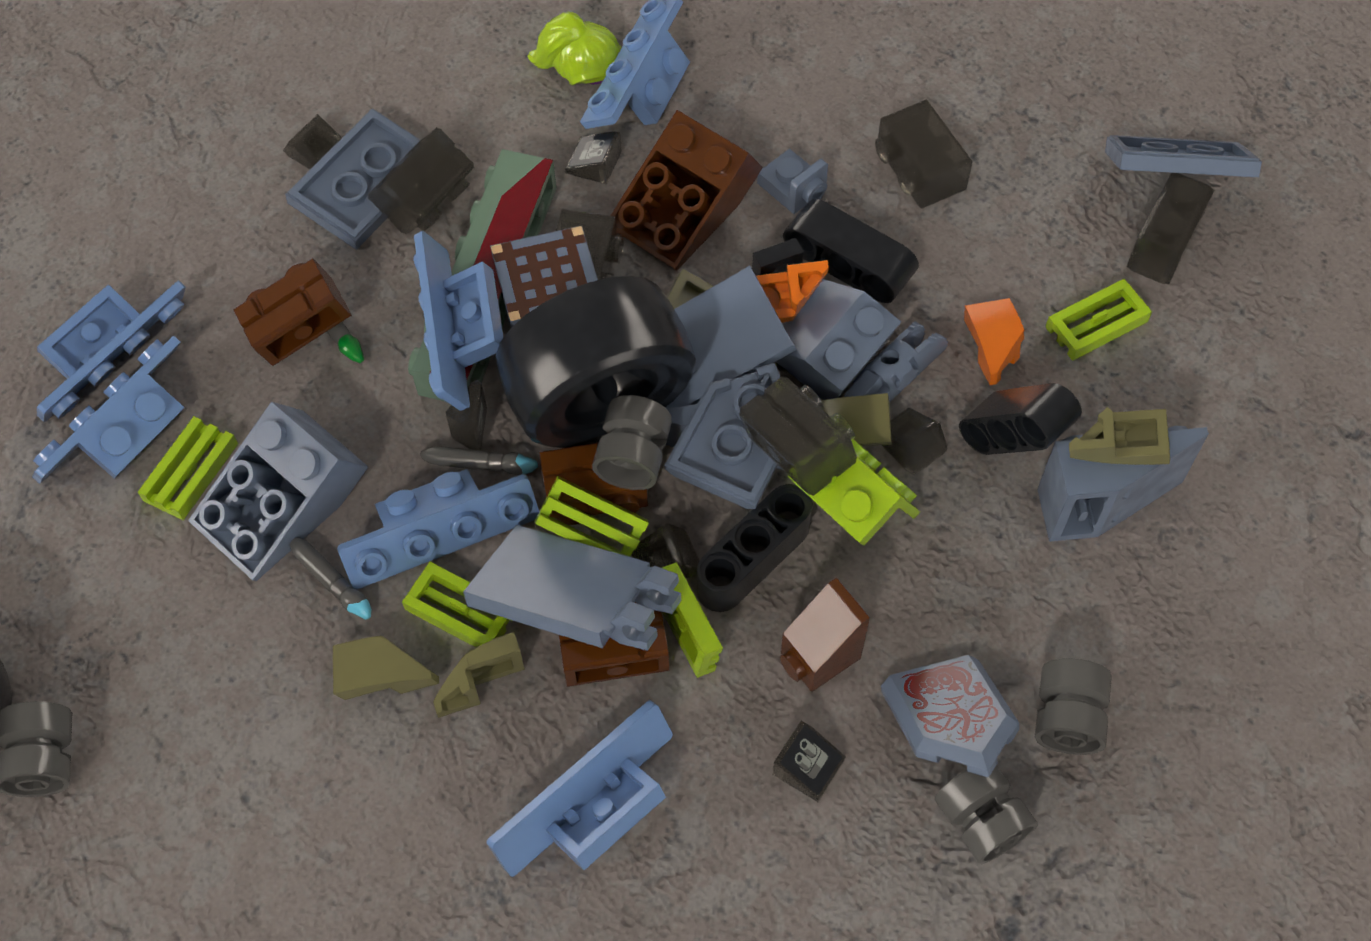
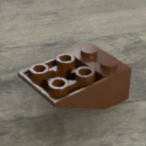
M676 110L605 225L670 267L678 270L739 206L763 167L744 149Z

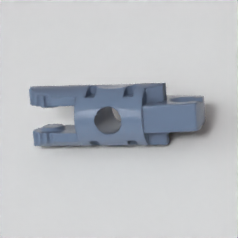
M914 321L859 373L853 381L854 384L845 393L844 397L888 393L889 402H891L946 349L949 341L938 333H932L927 340L925 339L921 343L922 339H924L925 329L923 325Z

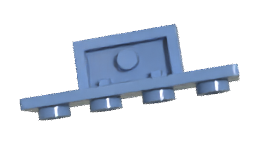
M649 0L640 10L641 15L632 31L624 38V45L615 61L607 68L606 76L599 89L588 101V108L580 120L585 129L615 124L627 104L644 125L658 123L690 64L689 59L668 32L683 4L682 0Z
M421 231L414 235L416 249L414 264L419 272L421 287L419 303L424 311L426 326L424 343L430 357L431 373L429 374V383L434 394L439 399L445 400L459 411L470 407L465 367L496 354L499 344L504 338L493 269L482 261L452 276L447 249L426 232Z
M178 280L141 314L109 284L37 346V351L67 379L37 406V416L43 422H46L53 415L60 419L72 410L80 400L76 394L89 382L94 386L103 382L116 368L112 362L124 351L129 355L136 352L150 338V334L147 332L149 328L159 319L164 324L168 323L181 311L185 305L181 300L186 287Z
M172 336L164 345L158 339L155 340L138 357L137 360L143 366L135 374L129 377L125 372L121 373L104 390L103 393L109 399L97 411L90 405L86 407L69 424L74 433L62 445L53 440L34 458L33 462L39 467L34 471L32 478L40 484L79 447L115 479L185 408L150 376L176 351L181 341L175 336Z
M468 469L460 472H447L438 476L431 483L412 490L397 491L386 500L376 503L375 507L384 528L338 545L337 550L352 587L360 589L511 530L516 525L521 526L534 521L539 514V509L530 481L525 474L479 491Z
M651 700L643 704L488 838L487 845L503 869L511 877L517 875L553 842L578 866L585 870L666 798L660 785L639 768L673 736L658 705Z

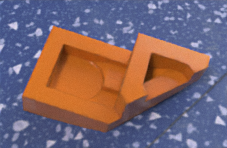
M828 260L787 265V272L756 276L782 323L793 321L828 273Z
M1010 298L965 305L964 321L978 346V364L989 385H996L1001 380L1003 369L1009 363L1015 364L1020 358V345L1024 340V327Z

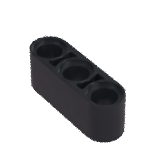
M820 199L810 200L783 233L784 242L794 238L797 239L804 251V260L807 262L828 260V274L855 289L865 291L874 300L888 304L893 302L919 268V262L909 248Z
M1058 383L993 392L959 423V430L968 445L981 454L991 455L1039 451L1047 449L1080 419L1082 408L1074 394Z
M793 484L780 485L757 505L756 509H752L701 558L697 568V594L699 601L704 607L715 612L731 610L805 540L809 534L813 503L812 499L801 488ZM790 511L796 513L799 517L789 520L780 517L778 514ZM756 543L764 546L766 549L762 552L754 553L744 549V546ZM715 576H725L732 582L725 586H715L709 583L708 580Z

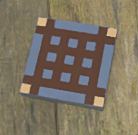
M582 226L490 246L511 328L526 314L551 298L567 290L598 280Z

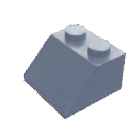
M823 279L794 320L782 323L797 350L776 362L822 400L840 398L859 373L888 342L901 321L865 291Z

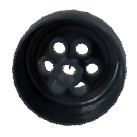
M635 276L610 277L589 282L551 298L518 321L500 342L496 353L497 367L504 393L510 408L524 432L535 443L557 448H568L599 442L603 435L608 434L602 429L608 406L612 399L619 396L634 395L645 397L658 402L666 408L686 388L696 366V358L689 337L669 299L656 283L647 278Z

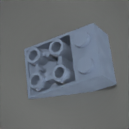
M271 402L188 521L250 579L257 581L291 551L289 544L295 537L302 539L307 537L343 504L368 466L303 410Z
M1185 426L1169 427L1170 464L1128 465L1070 458L1069 443L1075 437L1080 439L1083 435H1074L1061 441H1055L1037 489L1049 542L1099 537L1181 484L1209 434L1207 427L1188 429Z

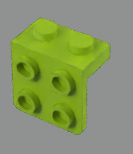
M827 431L788 475L799 488L864 546L898 508L913 519L920 513L911 503L917 495L885 467L877 473L876 470L882 463L848 434L840 441Z

